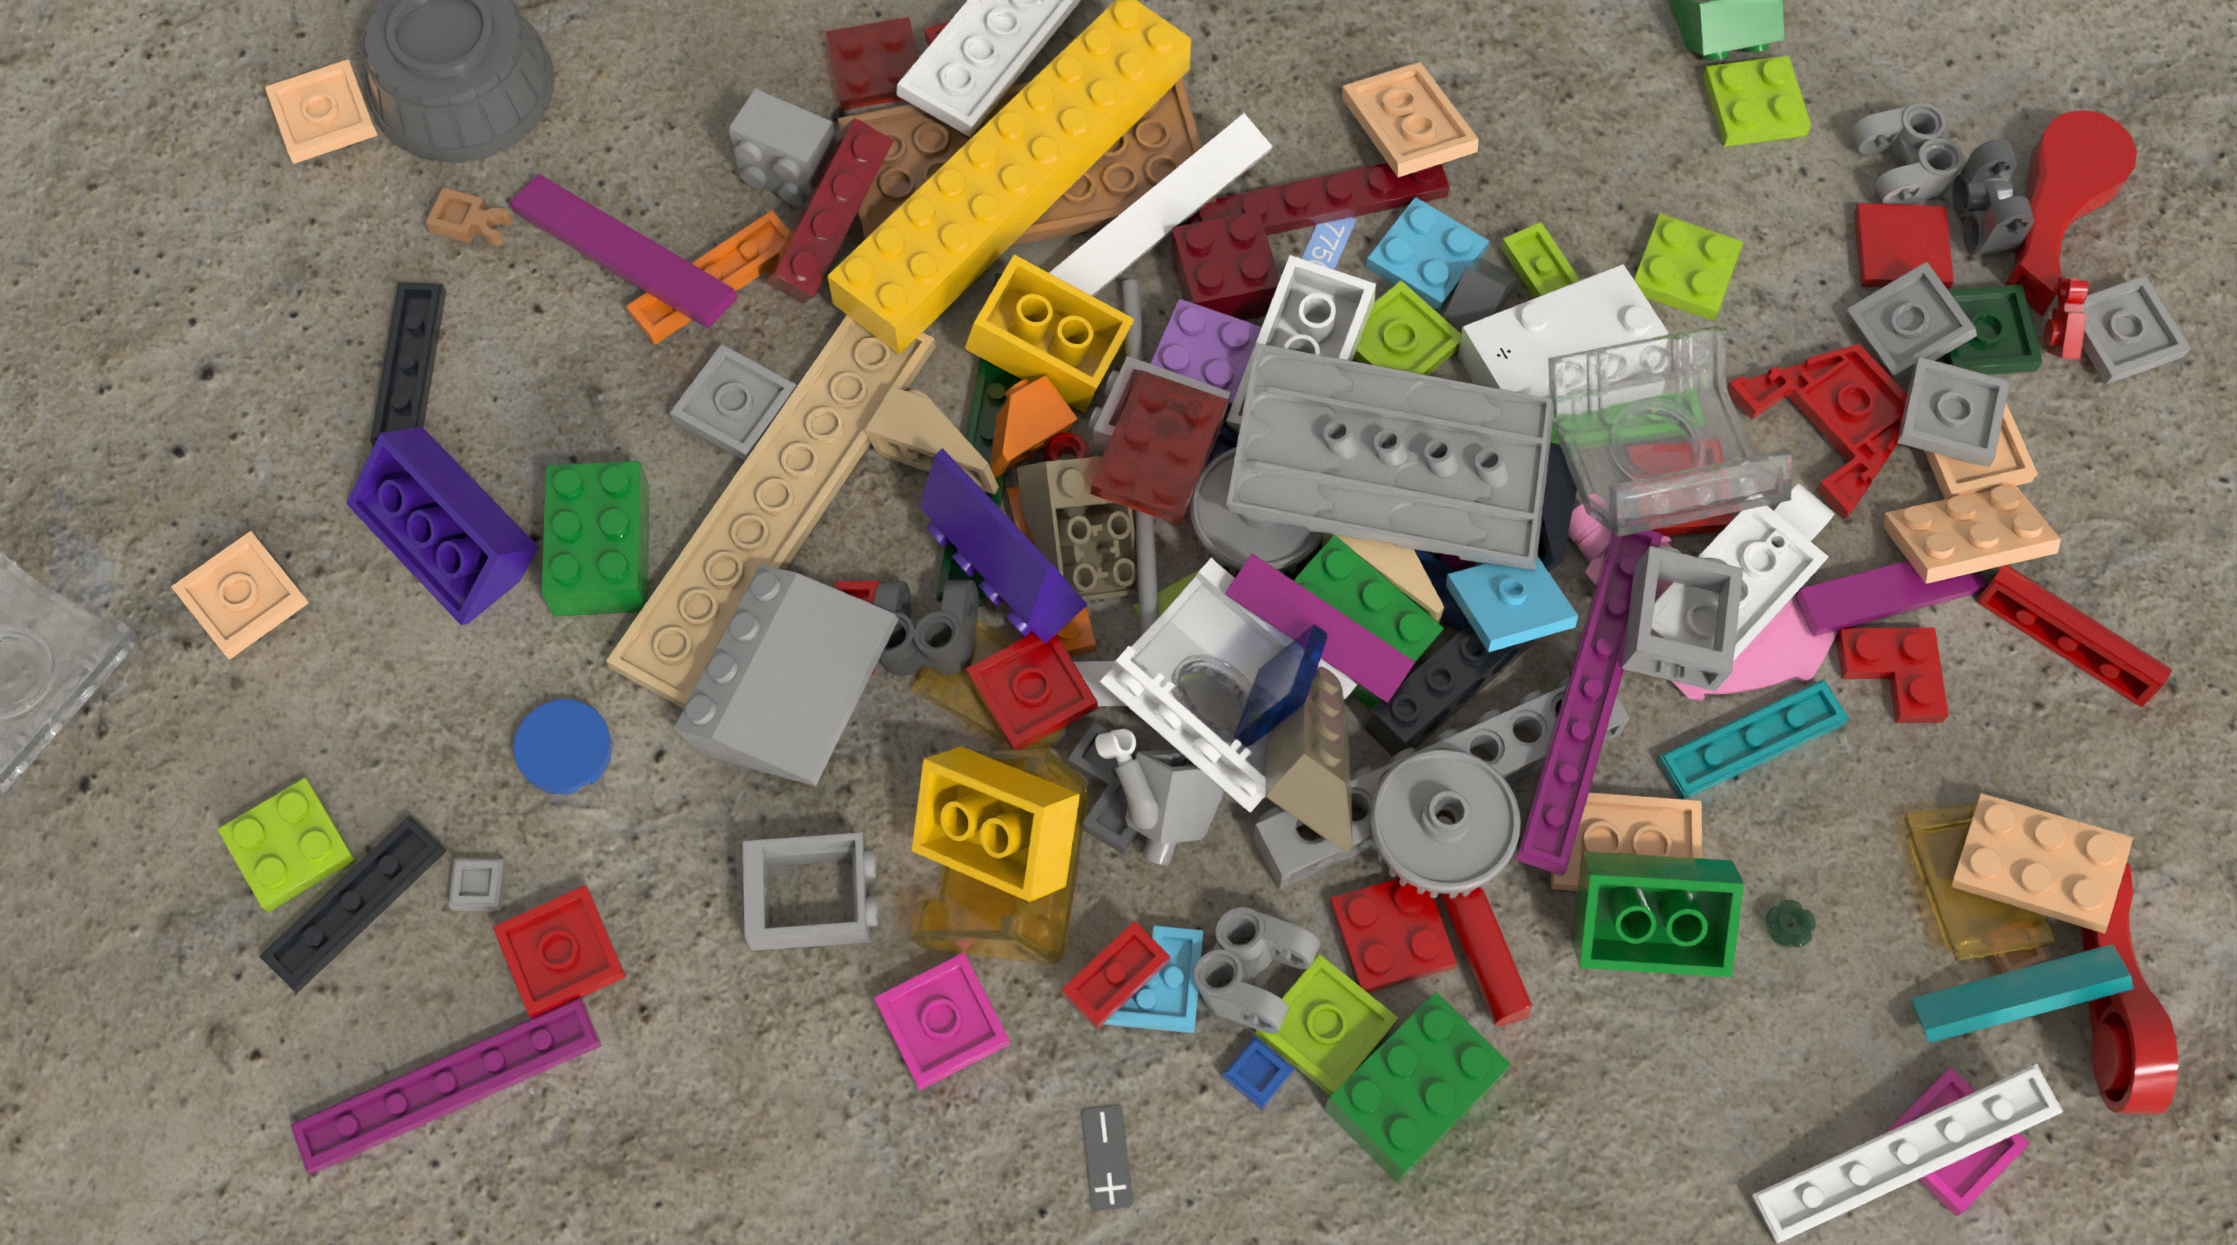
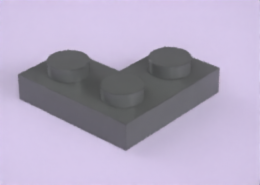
M1093 721L1068 758V766L1105 788L1083 821L1082 830L1124 854L1138 832L1130 828L1125 820L1127 801L1115 771L1119 767L1117 759H1105L1100 756L1096 749V737L1099 734L1111 731ZM1135 746V750L1131 754L1132 759L1135 760L1137 752H1142L1143 750Z

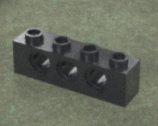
M1469 623L1400 684L1388 703L1382 699L1371 709L1365 730L1392 757L1405 749H1416L1533 645L1535 639L1488 652Z

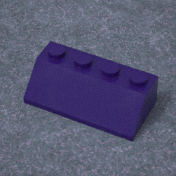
M423 427L380 433L346 502L349 508L460 625L470 623L517 585L539 548Z
M943 448L935 454L919 506L932 520L925 528L944 548L950 542L954 544L958 549L952 555L954 560L970 577L978 571L985 578L978 586L997 606L1004 600L1008 603L1012 610L1006 617L1025 637L1033 631L1046 644L1088 604Z

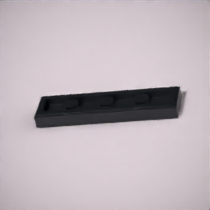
M398 282L370 438L373 447L380 433L417 427L424 428L446 297V290L443 284Z
M409 815L259 957L293 991L298 993L427 871L446 850Z

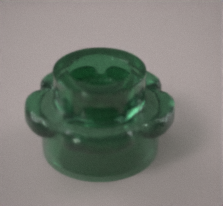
M1784 900L1780 902L1778 907L1773 906L1766 916L1768 934L1776 944L1782 947L1798 948L1805 946L1811 941V931L1816 928V921L1812 912L1808 909H1803L1800 902ZM1787 920H1793L1796 926L1794 928L1789 927Z

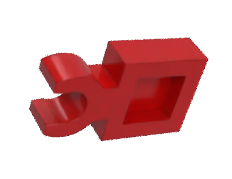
M2060 277L2057 290L2058 308H2053L2052 318L2047 320L2044 327L2043 337L2045 345L2048 346L2047 353L2064 359H2080L2087 315L2082 313V309L2088 294V281L2080 280L2079 278Z

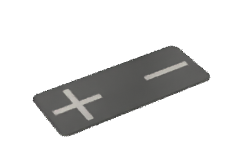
M1114 1105L1084 1109L1082 1111L1092 1208L1095 1211L1129 1208L1133 1205L1122 1107Z

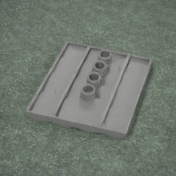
M1255 343L1226 505L1231 513L1240 514L1248 519L1307 527L1308 531L1390 542L1401 548L1456 555L1461 560L1536 570L1554 404L1550 398Z

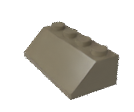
M1303 660L1268 699L1265 796L1347 853L1353 846L1350 746L1343 687L1339 679L1331 671L1324 667L1317 669L1306 660Z

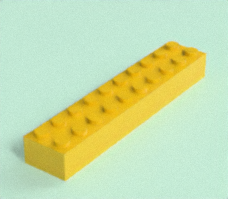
M1115 0L827 276L833 304L900 355L1190 70L1191 38L1139 1Z

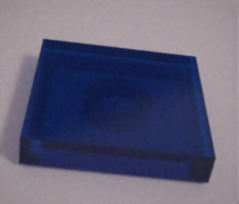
M1313 624L1258 670L1234 735L1235 740L1240 741L1245 747L1252 746L1305 704L1327 641V632Z

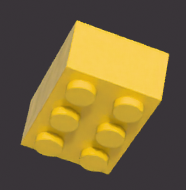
M1013 255L976 318L965 349L1022 380L1028 379L1030 383L1046 375L1068 405L1085 413L1122 347L1135 319L1028 261Z
M962 746L924 758L912 851L1028 902L1034 901L1066 887L1080 794Z

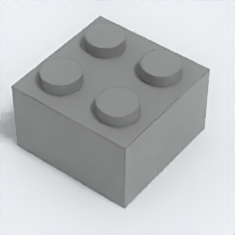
M756 88L728 128L740 178L750 187L757 190L764 188L780 195L787 203L797 207L804 205L836 143L832 121Z

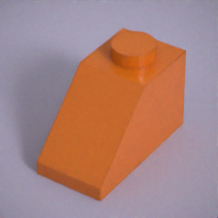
M1046 375L1032 383L1028 379H1023L1005 393L1008 400L997 413L989 465L994 478L1046 448L1047 444L1054 437L1067 433L1078 418Z

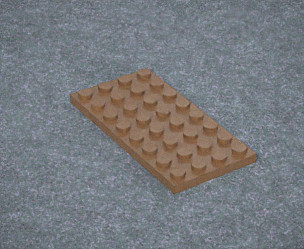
M1182 78L1011 246L1103 229L1201 149V142ZM1030 82L1012 85L971 137L913 104L838 118L840 133L843 127L852 119L857 118L894 140L858 210L864 240ZM1216 196L1208 203L1216 202Z

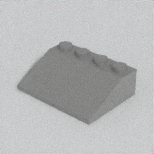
M759 565L681 713L674 730L702 756L816 786L899 618L894 613L799 573Z

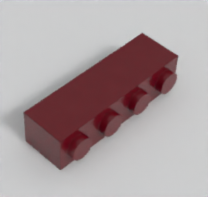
M857 118L852 119L843 127L764 282L802 303L815 296L894 141L893 139Z

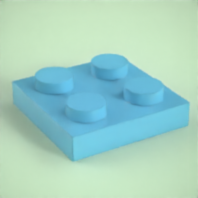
M1415 197L1367 258L1366 268L1394 285L1399 281H1403L1429 306L1440 312L1453 296L1465 268L1485 254L1489 240Z

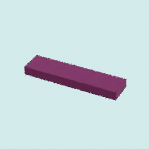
M1251 553L1225 592V595L1387 703L1415 663V661L1253 553Z
M1904 561L1800 588L1795 597L1811 633L1815 637L1840 630L1841 628H1849L1978 594L1987 587V584L1980 571L1926 584L1910 562Z

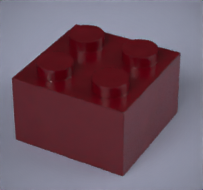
M1259 211L1172 228L1171 258L1183 300L1240 320L1267 315L1280 278Z

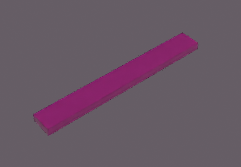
M1617 519L1613 526L1515 860L1563 876L1567 871L1624 672L1622 661L1635 565L1649 546H1660L1663 535L1661 533Z

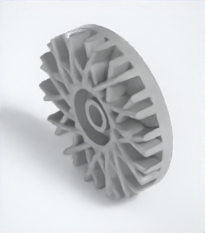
M1236 447L1223 452L1203 469L1192 490L1190 523H1192V534H1196L1198 538L1199 549H1205V557L1208 560L1212 556L1222 568L1229 567V574L1235 576L1236 570H1241L1251 553L1283 574L1285 571L1291 575L1294 574L1298 564L1304 561L1305 565L1310 562L1311 556L1315 557L1317 555L1323 533L1308 531L1307 527L1248 519L1240 514L1231 513L1226 503Z
M1454 749L1424 750L1412 754L1394 765L1379 783L1369 813L1370 824L1368 831L1369 833L1372 832L1373 850L1379 852L1377 857L1379 863L1384 860L1390 868V876L1395 877L1398 875L1400 877V885L1405 886L1408 882L1417 887L1418 894H1423L1425 890L1429 891L1431 898H1436L1439 893L1450 894L1449 898H1455L1458 893L1465 897L1473 889L1478 887L1483 889L1489 881L1494 882L1499 873L1509 863L1520 834L1519 808L1514 793L1507 781L1494 767L1470 753ZM1437 817H1448L1452 821V825L1442 823Z

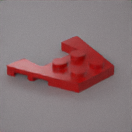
M1860 344L1806 358L1804 363L1780 369L1779 367L1769 369L1768 373L1745 379L1742 376L1735 378L1728 383L1725 392L1751 420L1783 398H1790L1849 461L1822 480L1816 489L1843 520L1850 516L1897 446L1907 399V393Z

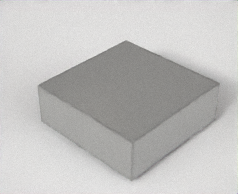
M454 858L448 904L451 910L502 912L507 872L505 860Z

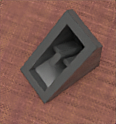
M1479 257L1465 268L1443 318L1462 334L1463 326L1500 312L1519 276Z

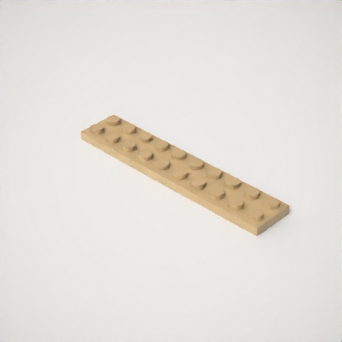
M846 315L607 658L606 663L610 669L677 706L685 708L759 565L782 570L787 568L871 444L865 428L891 386L905 391L908 389L935 349V338L922 332L898 355Z

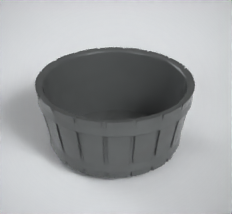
M381 0L374 9V14H371L367 22L363 38V56L367 70L366 89L373 116L382 132H385V136L404 151L408 150V153L431 161L435 159L438 162L447 163L466 162V160L475 161L498 154L497 152L500 150L504 151L523 139L526 133L529 134L544 115V110H547L554 89L552 86L554 84V68L550 54L541 36L522 16L513 0Z

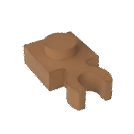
M443 187L425 223L430 233L470 244L475 233L482 235L487 243L499 246L504 243L503 236L500 231L492 229V227L497 224L512 226L513 221L510 213L503 208L494 207L487 209L484 198Z

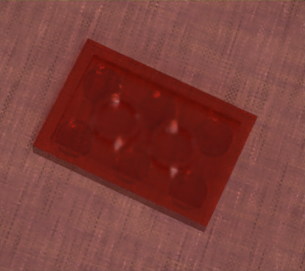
M1139 370L1091 484L1090 494L1180 525L1226 412L1228 399Z

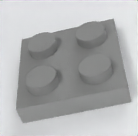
M1928 262L1923 263L1847 308L1849 318L1896 383L1912 374L1913 366L1919 357L1935 361L1977 336L1975 326Z
M2146 275L2087 295L2082 309V313L2087 314L2082 347L2105 385L2183 358L2191 349Z
M721 344L670 411L673 422L745 461L794 392L797 384Z
M1919 357L1913 366L1897 443L1989 468L1995 460L2010 381Z

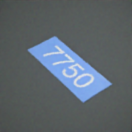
M1351 217L1317 224L1301 259L1335 270L1357 219Z

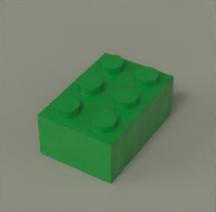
M640 461L546 465L542 596L553 617L640 612L647 603L650 486Z
M1335 534L1294 580L1415 662L1444 629ZM1354 681L1358 685L1351 693L1370 710L1382 700Z
M1582 851L1572 945L1579 967L1732 977L1744 892V882L1733 860Z
M1435 992L1329 1097L1324 1111L1398 1184L1503 1078L1511 1064L1451 1005Z

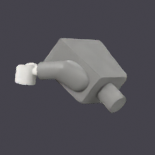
M1126 729L1113 730L1108 733L1099 734L1096 737V749L1100 756L1105 759H1117L1119 767L1115 771L1127 801L1125 820L1130 828L1148 837L1142 855L1146 860L1160 865H1168L1171 863L1176 843L1201 840L1207 834L1217 807L1223 798L1224 790L1177 749L1137 752L1136 759L1133 760L1131 754L1135 750L1136 738L1132 732Z

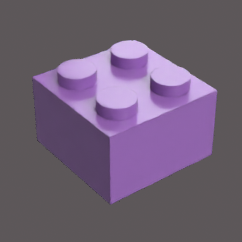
M1179 299L1150 364L1231 392L1229 414L1262 327ZM1146 394V399L1167 407H1171L1173 404Z

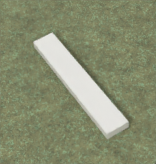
M1243 113L1049 273L1094 297L1172 232L1173 227L1180 226L1270 152L1273 146Z
M2035 1064L1751 1196L1775 1244L2056 1116L2062 1113L2063 1110L2038 1065Z

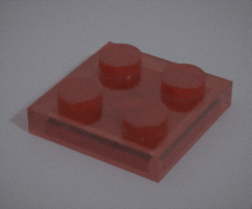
M909 17L826 31L842 111L904 100L897 96V84L919 59Z

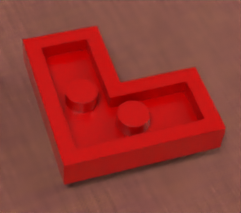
M1935 627L1840 629L1836 635L1842 679H1889L1895 723H1936L1945 721L1949 714Z

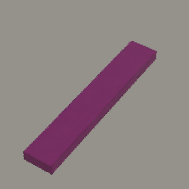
M540 174L509 202L515 214L707 329L737 299L736 292L731 286Z
M579 997L290 1124L305 1170L312 1175L601 1047L602 1044L585 1001L582 997Z

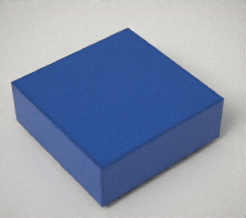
M1254 1036L1223 1073L1222 1079L1262 1111L1293 1073L1294 1067Z

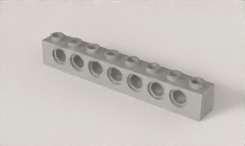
M1569 677L1559 683L1558 689L1543 694L1539 690L1526 695L1517 702V707L1501 713L1499 709L1482 715L1474 722L1475 726L1460 733L1456 728L1447 730L1432 740L1431 746L1416 752L1415 748L1405 749L1394 755L1389 760L1390 764L1375 771L1371 767H1366L1351 774V806L1359 808L1365 818L1360 821H1352L1353 846L1347 853L1323 836L1316 841L1302 839L1296 830L1299 827L1306 826V824L1280 806L1264 813L1259 818V823L1255 825L1253 841L1278 890L1372 848V832L1369 833L1368 831L1370 824L1369 813L1377 787L1394 765L1412 754L1440 748L1460 750L1471 754L1470 750L1484 749L1493 758V761L1487 763L1494 767L1509 785L1540 772L1557 719L1556 712L1560 709ZM1617 696L1604 742L1621 735L1629 720V716ZM1518 729L1526 730L1533 735L1535 742L1524 743L1515 737L1513 731Z

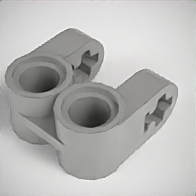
M1915 103L1911 106L1875 113L1859 120L1851 128V135L1860 153L1871 154L1891 149L1897 158L1907 162L1906 166L1894 168L1876 180L1874 186L1882 204L1906 205L1939 198L1949 189L1963 162L1962 152L1957 145L1945 139L1943 132L1946 127V119L1941 110L1934 105Z
M1239 907L1231 909L1217 923V942L1213 950L1203 955L1196 963L1193 972L1194 981L1210 1012L1259 1031L1275 1034L1279 1031L1289 1011V1007L1280 997L1267 990L1253 986L1252 983L1257 973L1266 969L1272 960L1299 969L1310 968L1321 947V942L1314 934L1298 925L1257 912L1251 908ZM1253 937L1247 944L1237 945L1244 938ZM1232 979L1228 985L1215 988L1221 981Z

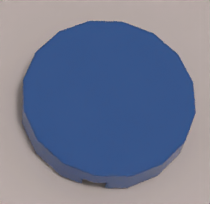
M558 699L540 705L524 718L515 733L513 753L518 769L533 787L548 794L568 795L580 791L578 788L584 787L588 783L593 784L602 776L611 761L613 742L605 720L593 707L578 700Z

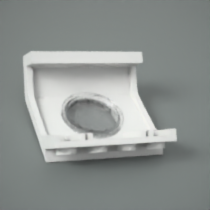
M1210 558L1197 573L1196 577L1132 647L1128 646L1100 682L1251 813L1259 802L1266 797L1268 699L1303 660H1306L1317 669L1324 667L1331 671L1339 679L1343 687L1344 700L1358 684L1225 595V592L1235 578Z

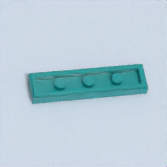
M1822 679L1661 754L1656 762L1678 799L1686 800L1844 726L1848 722L1849 717L1825 679Z
M2111 944L1911 998L1924 1035L1928 1043L2134 988L2131 974L2114 945Z

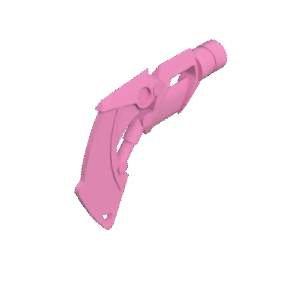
M1591 499L1573 510L1568 537L1578 546L1579 551L1590 563L1585 573L1596 586L1614 525L1608 521L1604 512ZM1663 536L1659 547H1671L1668 543L1671 541L1670 537ZM1658 578L1655 602L1674 582ZM1794 595L1734 660L1732 673L1716 691L1680 682H1672L1688 699L1703 701L1705 698L1704 694L1718 695L1755 691L1792 679L1808 682L1813 678L1825 659L1838 630L1813 637Z

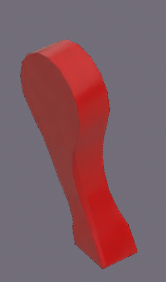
M2079 110L2062 114L2051 121L2031 153L2028 187L2025 197L2029 200L2035 221L2024 238L2020 249L2015 253L2013 267L2004 285L2022 284L2027 304L2042 317L2057 296L2058 283L2061 277V244L2066 229L2082 216L2114 199L2136 166L2137 150L2132 136L2119 122L2103 113Z
M2126 863L2105 934L2080 926L2083 952L2113 944L2131 974L2134 988L2089 1001L2091 1027L2094 1036L2091 1055L2092 1068L2100 1096L2109 1110L2118 1114L2159 1115L2166 1112L2172 1102L2177 1084V1041L2171 1019L2160 1001L2151 992L2135 957L2129 921V912L2134 892L2130 864Z

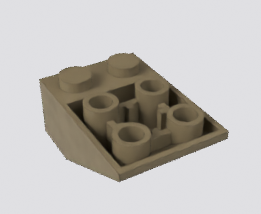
M1125 454L1048 461L1017 467L1022 514L1035 546L1084 601L1139 594L1136 539Z

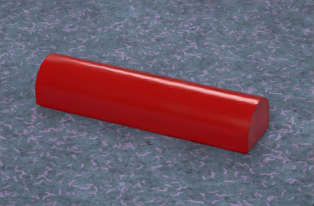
M2003 565L1999 568L1976 601L2140 707H2143L2162 688L2172 672V668L2009 565Z
M1480 887L1473 889L1465 897L1458 893L1455 898H1449L1450 894L1440 893L1494 1026H1504L1528 1018L1532 1003L1484 889Z

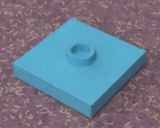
M1538 556L1536 570L1486 563L1447 575L1446 587L1488 652L1576 627L1577 613Z

